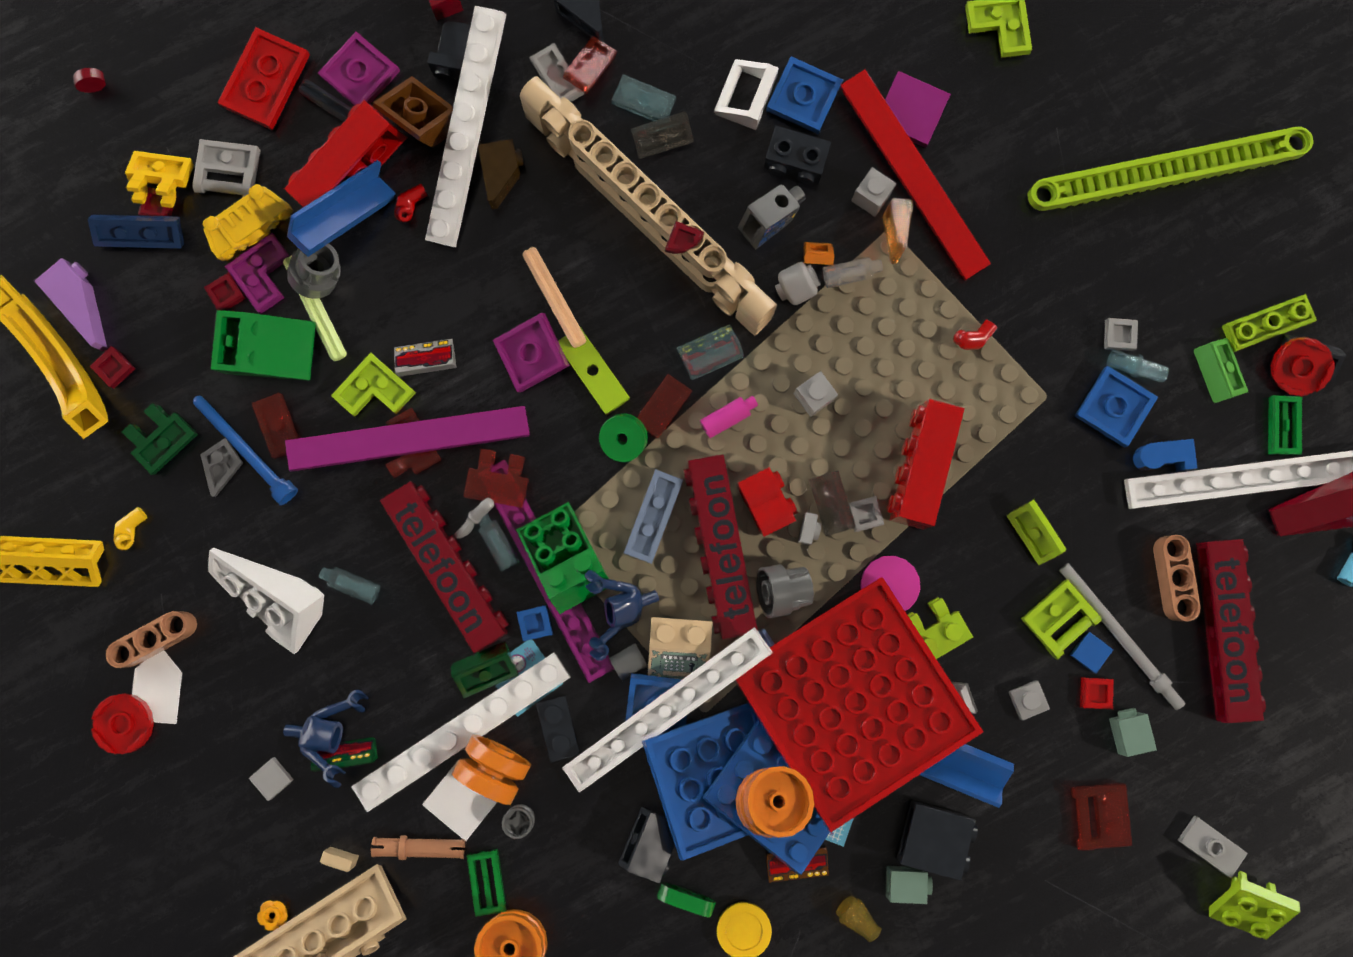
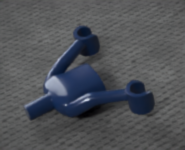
M588 570L585 573V578L591 583L587 584L585 588L591 593L598 594L604 588L621 591L617 595L606 598L604 602L605 617L610 628L600 638L592 637L589 641V645L594 649L590 651V655L600 661L605 659L609 653V648L605 643L622 629L636 624L641 617L642 607L658 602L659 596L655 590L641 595L638 587L631 583L604 579L595 571Z
M360 690L352 691L347 700L317 710L307 718L303 726L287 724L283 730L284 736L299 738L298 746L301 754L323 771L324 780L335 788H339L341 783L333 780L334 775L337 773L345 774V772L336 765H330L317 752L335 753L341 742L343 726L340 722L328 721L324 718L349 708H353L357 712H364L365 708L357 704L360 699L369 698Z

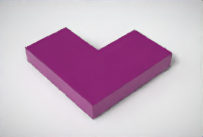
M273 233L225 266L258 313L262 314L285 298L268 274L280 267L284 259L290 255Z

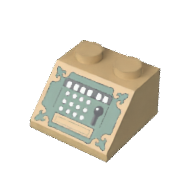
M652 617L648 675L683 680L709 661L712 621Z

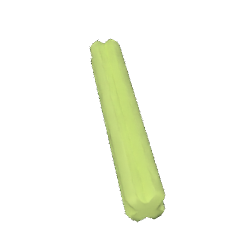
M292 255L285 258L283 261L286 270L288 269V265ZM299 294L312 322H316L315 328L330 359L333 361L343 359L347 353L320 298L311 299Z

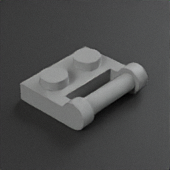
M200 139L193 178L194 192L206 193V191L237 194L242 195V197L249 194V189L256 182L260 156L258 146ZM214 172L244 176L243 183L207 179V173Z

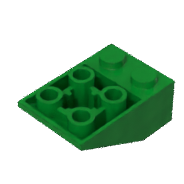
M217 310L211 370L232 375L310 381L316 322L247 312Z
M569 502L516 529L549 600L559 614L597 595L585 588L587 584L591 583L585 578V573L588 570H593L602 578L609 579Z

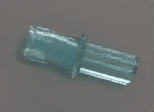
M1115 349L1111 351L1107 361V366L1130 373L1134 378L1139 375L1158 382H1164L1169 372L1166 366L1144 360L1142 355L1137 357Z

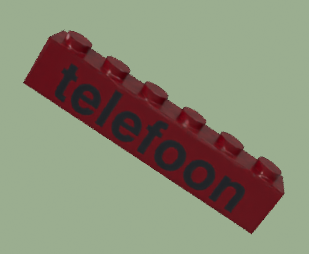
M724 454L689 460L688 468L683 469L686 487L692 486L694 498H689L692 516L698 515L700 527L694 528L697 545L703 544L705 556L700 557L703 575L709 574L711 586L706 587L708 603L715 604L717 614L716 616H711L714 634L720 633L721 639L742 636L754 627L758 631Z
M410 481L381 499L380 502L474 653H477L508 634L505 627L509 624L500 610L495 612L489 602L493 598L484 585L479 587L474 579L477 572L469 560L463 561L458 551L462 550L456 538L453 535L448 537L443 529L446 522L437 509L432 511L427 501L431 500L425 488L422 485L417 487L415 483Z
M1243 539L1196 543L1216 721L1224 723L1264 721L1263 713L1266 710V703L1260 690L1262 670L1257 664L1256 653L1259 649V642L1256 635H1254L1253 629L1255 610L1250 603L1249 593L1252 590V582L1247 575L1246 568L1248 550L1244 545Z

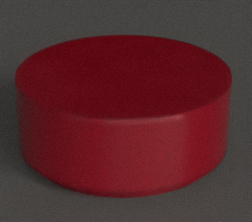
M83 68L73 75L75 88L81 92H97L106 85L103 72L96 68Z

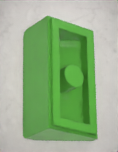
M1228 338L1210 342L1194 349L1195 357L1214 403L1248 392Z

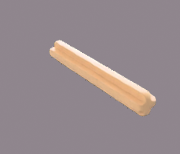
M535 247L525 250L522 256L573 348H578L585 344L586 338L538 250Z

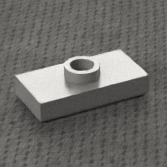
M555 43L529 57L542 81L560 98L565 97L572 102L584 95V90Z
M1193 816L1177 840L1229 878H1232L1248 854L1196 816Z

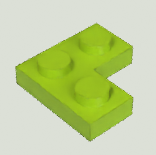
M1025 0L967 1L965 9L969 33L997 30L1001 58L1031 53L1032 45Z
M370 353L331 396L348 412L356 416L374 396L397 414L416 392L375 355Z

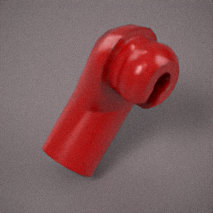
M421 183L398 195L394 209L397 220L401 222L411 220L415 203L428 196Z
M985 320L977 331L966 332L965 330H958L953 337V341L964 350L981 349L996 331L997 326L993 322Z

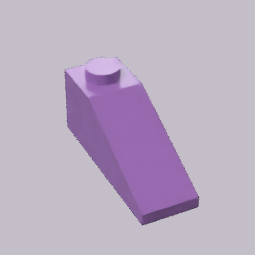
M61 258L39 276L35 282L89 345L104 351L107 348L93 286L85 278L88 276V273L77 262L72 264Z

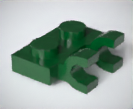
M152 403L144 412L159 427L148 437L138 425L134 426L133 424H129L122 433L136 446L131 452L133 457L151 475H155L198 434L178 413L174 412L169 417L160 405L156 406Z

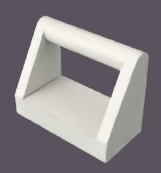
M735 59L714 113L756 130L777 79L779 68L767 63ZM742 72L762 79L749 111L728 107Z

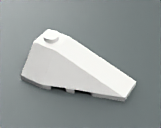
M216 548L209 550L208 572L232 597L239 596L248 607L246 612L252 618L258 616L268 626L265 632L273 640L293 654L297 653L322 616L324 594L300 578Z

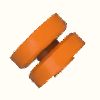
M473 734L465 748L466 753L472 759H460L452 773L453 777L461 784L486 798L511 805L518 791L517 785L512 780H524L531 763L508 747L483 736Z
M785 766L758 769L747 775L739 785L735 799L737 814L742 824L753 834L765 838H781L795 835L807 825L812 817L814 808L813 791L806 778L796 770Z
M519 909L506 910V912H501L487 922L477 935L474 947L475 957H545L548 946L546 931L540 920L530 912ZM509 943L514 945L515 949L513 951L507 948Z

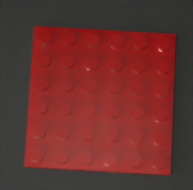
M883 577L771 646L772 654L734 680L788 767L796 770L806 778L813 791L814 809L829 832H833L984 732Z

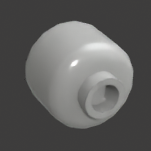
M798 262L778 274L779 284L775 285V288L782 301L788 299L792 305H798L814 297L818 292L817 287L821 284L811 264L806 266L805 263Z

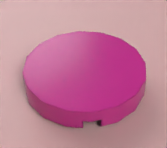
M883 556L872 561L863 571L860 585L861 590L883 577L905 611L910 609L917 601L920 592V578L914 566L906 559L897 556Z

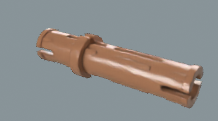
M401 835L400 838L373 837L371 843L374 846H384L383 849L371 848V857H398L399 860H406L407 857L464 859L465 855L463 850H452L453 847L465 848V839H408V836Z

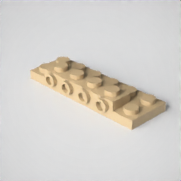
M377 864L234 957H356L361 953L363 956L375 952L380 947L378 942L385 938L384 934L405 921L406 916L382 866Z

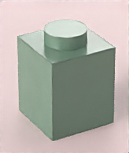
M1136 708L1118 711V717L1109 718L1118 754L1129 757L1157 750L1148 714L1137 712Z
M907 866L886 867V897L891 903L927 904V895H932L933 890L932 877L928 876L927 871Z

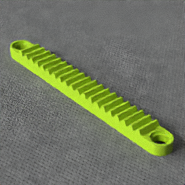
M1292 127L1043 178L1030 188L1028 201L1034 209L1046 211L1066 208L1070 205L1076 206L1080 203L1086 204L1091 201L1096 202L1104 198L1110 199L1114 196L1120 197L1124 194L1130 195L1138 191L1144 192L1148 189L1154 190L1158 187L1174 186L1182 182L1188 183L1192 180L1198 181L1202 178L1208 179L1226 173L1232 174L1236 171L1252 170L1260 166L1276 165L1280 162L1298 159L1305 155L1313 146V136L1306 128ZM1291 136L1301 139L1303 145L1301 150L1291 147L1289 143ZM1037 189H1048L1051 193L1050 201H1040L1036 195Z

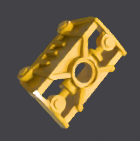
M255 184L249 189V194L215 217L209 216L203 221V230L214 255L219 260H229L234 256L233 254H235L236 250L244 251L247 246L250 247L265 238L271 232V229L277 228L276 225L280 223L279 220L282 221L291 217V214L294 212L286 201L265 186L262 187L259 184Z

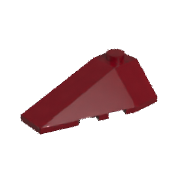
M1353 472L1268 509L1277 535L1287 536L1353 527Z

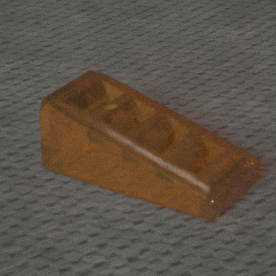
M892 198L882 216L891 264L898 263L907 247L913 207L911 199Z

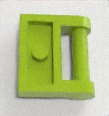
M1064 580L1021 618L1042 642L1047 651L1057 660L1064 654L1063 650L1091 625L1096 626L1102 621L1099 614L1069 580ZM1080 610L1083 617L1055 641L1051 635Z

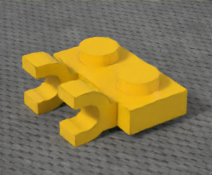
M134 151L125 171L129 180L126 188L128 191L134 192L131 198L132 202L145 204L148 194L147 185L152 183L158 184L155 191L157 195H162L161 206L173 208L176 201V188H186L194 167L192 159Z

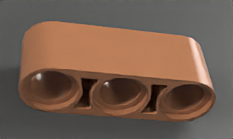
M1181 535L1161 537L1155 542L1153 553L1164 613L1173 621H1192L1200 613V600L1189 542ZM1170 541L1176 547L1174 556H1171L1167 551V545ZM1175 571L1181 576V582L1178 586L1172 580V575ZM1181 600L1186 605V611L1183 615H1180L1177 610V605Z
M184 611L166 613L110 644L106 650L107 662L115 668L136 666L190 637L197 628L196 618L193 614ZM178 617L183 621V628L179 633L174 628V622ZM151 632L156 635V643L153 647L147 641L148 635ZM124 647H127L129 650L127 661H124L121 657V651Z

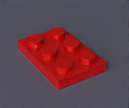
M255 27L217 103L226 110L273 130L310 56L309 52L304 48Z

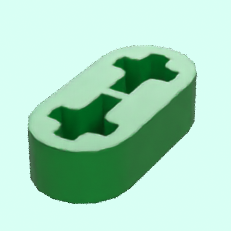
M668 882L661 883L657 899L664 903L704 917L712 916L716 901L708 896Z

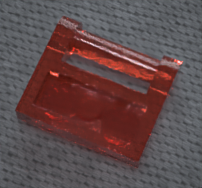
M1117 783L1071 788L1072 797L1076 801L1079 839H1076L1078 850L1132 846L1126 784ZM1094 796L1098 837H1091L1088 797Z

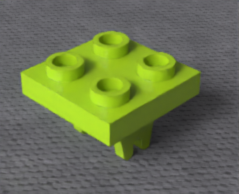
M1242 871L1238 872V878L1232 877L1231 888L1209 906V917L1221 921L1227 926L1236 927L1251 933L1255 937L1266 940L1300 913L1299 901L1276 893L1275 884L1270 882L1267 883L1266 888L1249 882L1247 874Z

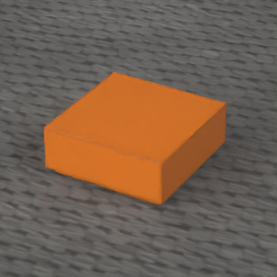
M805 242L803 246L804 263L833 265V244Z

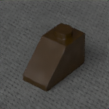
M513 139L478 145L487 198L491 209H497L521 176L519 166L524 165L521 148H515Z

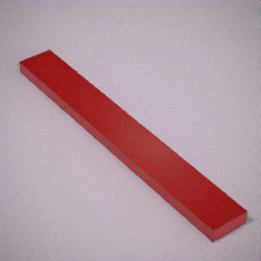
M864 69L841 84L840 89L963 279L967 280L991 264L867 71Z

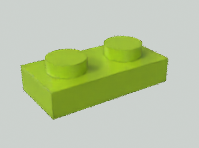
M1034 499L1007 515L1038 565L1061 555L1067 550Z

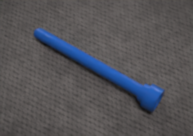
M202 396L194 397L193 404L271 486V496L279 505H284L290 501L298 492L294 484L290 480L280 479Z

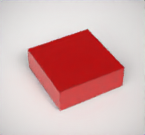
M1081 677L1080 707L1113 709L1114 679Z

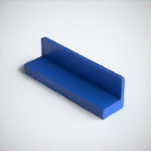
M379 160L375 161L292 214L287 237L309 257L393 201L396 193L379 177L382 163Z
M965 744L919 775L999 808L1002 805V790L1014 772V764Z

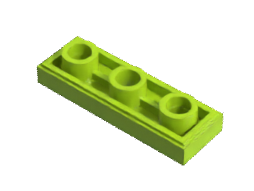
M1306 294L1226 323L1222 325V329L1226 338L1229 339L1233 352L1313 323L1317 319ZM1269 319L1272 321L1273 326L1269 324Z
M583 332L586 343L578 348H573L567 336H564L558 342L567 361L605 415H608L630 399L629 395ZM592 367L598 369V373L594 376L588 374V370Z

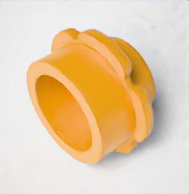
M271 900L264 902L260 906V912L257 914L259 924L264 925L268 931H274L279 926L285 924L288 917L286 906L280 901ZM270 913H274L275 917L271 918Z

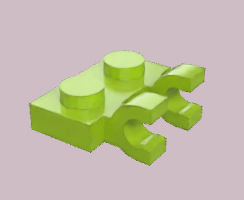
M936 597L927 603L938 621L925 629L917 613L911 612L907 614L936 659L973 638L959 611L950 614L943 598L939 599V597Z

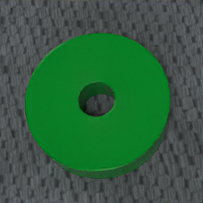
M625 413L614 415L608 419L601 427L599 433V442L604 453L611 459L619 462H628L637 458L644 451L648 441L647 430L644 424L637 417ZM620 433L627 436V442L621 441Z

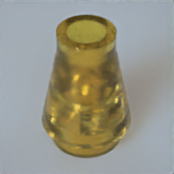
M850 896L839 905L836 914L840 917V923L863 936L868 942L874 941L879 936L881 928L876 924L861 899H855L853 896Z

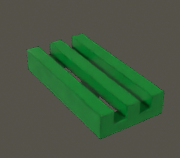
M1276 395L1269 397L1268 455H1302V397ZM1279 402H1280V448H1279ZM1289 403H1292V448H1288V431L1290 429V420L1288 419Z
M498 849L467 854L475 917L506 912ZM488 858L492 860L498 906L493 904L487 863ZM476 860H480L487 908H482Z

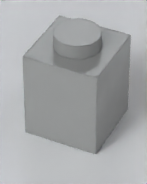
M872 167L856 189L851 201L875 217L891 195L896 183Z
M821 371L797 387L793 393L810 417L829 405L838 396Z

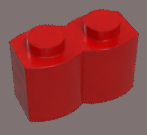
M770 467L736 484L762 537L796 521L794 515L798 513L797 508L790 497L787 499L784 497L781 488L785 487L778 471L772 472Z

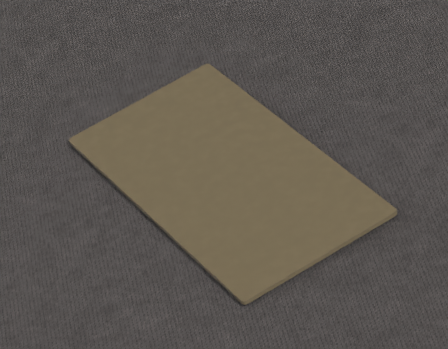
M892 230L885 231L814 297L806 302L652 441L637 458L631 460L574 512L610 580L631 583L638 587L641 595L653 590L658 593L659 601L642 607L639 621L627 627L648 652L652 617L712 621L711 616L717 615L715 604L708 603L706 587L711 586L709 574L703 575L700 557L705 556L703 544L697 545L694 528L700 527L698 515L692 516L689 498H694L692 486L686 487L683 469L688 468L689 460L724 454L757 629H765L774 644L795 632L908 527V525L889 521L891 513L887 512V507L891 495L895 496L898 484H895L894 480L898 467L903 466L906 456L902 455V449L905 439L910 438L913 427H909V422L914 409L917 410L918 406L928 399L965 408L944 494L1046 400L1047 395L1044 390L993 336L978 350H964L954 343L953 337L958 330H965L966 332L977 331L981 324ZM821 371L838 396L833 402L810 417L793 393L797 387ZM751 396L755 398L758 406L750 410L751 416L711 439L707 436L699 420L739 397L743 400ZM770 467L772 472L778 471L785 485V487L781 488L782 493L786 499L790 497L793 500L798 513L794 515L795 522L762 537L736 484ZM656 469L682 479L683 483L654 560L650 564L626 555L624 551ZM877 496L884 525L854 533L847 503ZM806 512L817 514V522L821 523L818 540H813L809 546L797 543L803 515ZM779 564L783 565L785 569L805 567L809 571L813 583V604L799 607V610H793L787 616L767 618L761 609L757 594L756 579L759 568ZM606 589L598 593L597 596L604 603L606 598L617 595L621 591ZM712 624L710 659L742 636L721 639L720 633L714 634ZM733 681L698 706V708L702 712H708L737 685L736 682Z

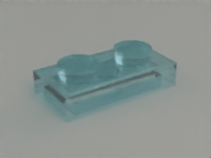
M624 74L612 98V104L662 125L666 124L676 101L675 95Z

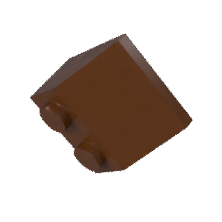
M413 76L373 102L374 108L417 140L432 148L447 138L453 106Z

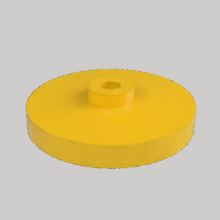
M738 902L727 907L719 917L717 923L718 941L723 950L730 956L757 957L765 951L770 943L772 935L770 920L759 906L750 902Z

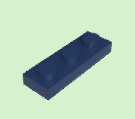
M91 215L88 218L94 246L182 248L184 245L179 217Z

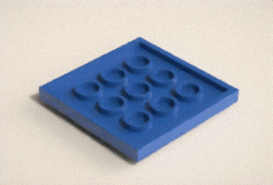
M749 703L642 740L680 860H686L748 835L706 802L703 796L758 720Z
M758 719L705 793L703 799L796 874L802 875L830 833L814 808L812 817L803 830L793 836L781 838H765L753 834L742 824L737 814L735 799L738 787L747 775L758 769L778 766L788 767Z

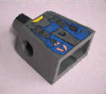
M782 184L777 186L747 207L738 229L756 250L793 220L800 208L799 204L806 200L805 193L799 186H794L789 191Z

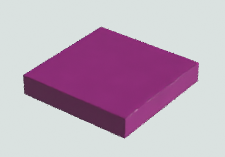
M355 31L323 66L318 75L355 106L356 104H361L363 100L371 104L400 72V69Z
M898 71L885 101L911 141L926 148L951 94Z
M545 313L534 316L493 340L517 392H523L570 366Z

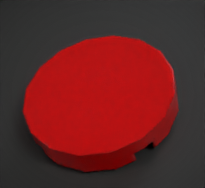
M1308 337L1291 339L1281 345L1271 362V375L1277 386L1288 394L1296 396H1306L1314 391L1318 392L1323 389L1331 380L1335 369L1330 349L1320 341Z
M124 693L109 696L100 702L93 712V728H91V731L98 746L108 753L125 754L134 752L144 746L152 734L154 725L152 711L147 703L136 695Z

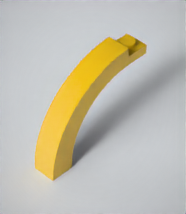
M0 275V321L22 344L45 375L59 401L62 418L85 439L108 422L107 412L97 389L83 366L47 319L24 294L20 295Z

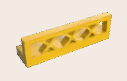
M0 536V569L3 570L0 572V582L99 587L102 580L97 562L104 552L103 542L96 540ZM23 565L32 572L22 573L14 566ZM44 567H54L61 574L53 575L45 570ZM88 568L90 576H81L73 569Z

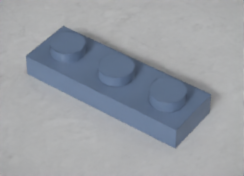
M655 469L624 554L652 564L682 486V479Z

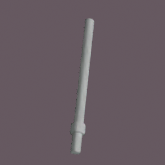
M1067 563L1060 568L1059 571L1069 580L1099 614L1103 624L1151 680L1150 685L1157 693H1162L1175 710L1182 708L1185 702L1171 686L1172 682L1166 674L1160 673L1071 565Z

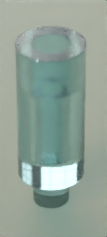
M486 514L479 522L481 528L478 532L502 572L514 566L520 560L497 520L491 521L488 514Z
M323 567L319 574L320 579L327 581V587L371 605L376 600L380 590L379 584L338 567H335L333 570Z

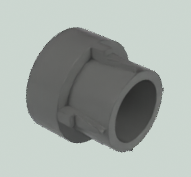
M328 243L309 257L299 248L297 251H294L287 269V279L291 287L298 294L311 299L323 298L329 295L335 289L341 272L336 250Z
M779 564L759 568L756 579L757 594L761 609L767 618L787 616L793 610H799V607L813 604V583L809 571L805 567L785 569L783 565Z

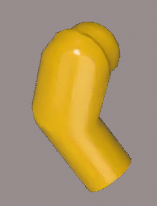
M140 507L135 508L115 524L113 540L119 550H127L133 545L135 527L147 519V515Z

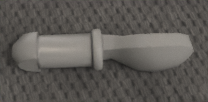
M486 498L474 510L468 513L466 522L453 534L455 538L467 536L474 528V525L479 523L494 507V501L491 498Z

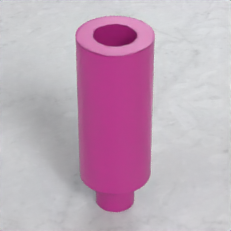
M753 396L745 400L739 397L699 421L705 433L711 439L751 416L750 410L757 407L758 403Z

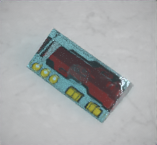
M730 324L677 347L683 364L692 380L735 362L744 356L741 344Z

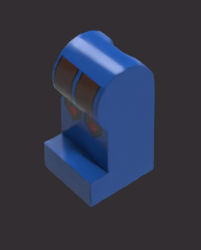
M1194 439L1151 443L1139 447L1133 454L1134 465L1142 471H1150L1162 465L1175 464L1176 472L1197 469Z

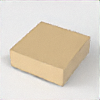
M329 847L323 851L320 862L321 864L348 872L356 866L359 855Z

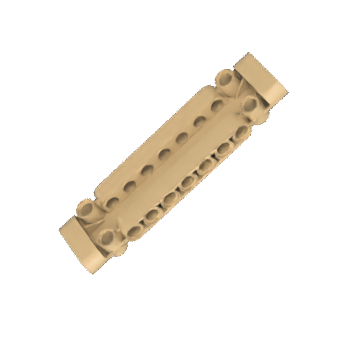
M538 76L529 80L520 92L525 117L545 136L549 135L546 140L550 146L562 157L568 154L573 158L576 169L701 289L715 294L712 299L723 312L731 316L737 310L735 318L754 336L757 335L772 319L777 304L754 283L753 276L741 264L737 262L734 264L726 256L724 249L706 232L700 243L685 253L672 254L665 252L667 242L661 236L668 241L675 221L701 231L704 230L592 123L583 120L578 109L565 97L560 98ZM682 255H683L689 262L685 261V260L682 258ZM703 275L708 278H714L716 281L708 282L703 278Z

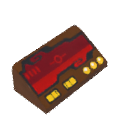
M825 844L820 846L802 875L796 874L769 851H765L769 883L829 875L827 847Z

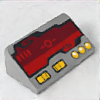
M453 339L394 347L395 374L399 377L457 368Z

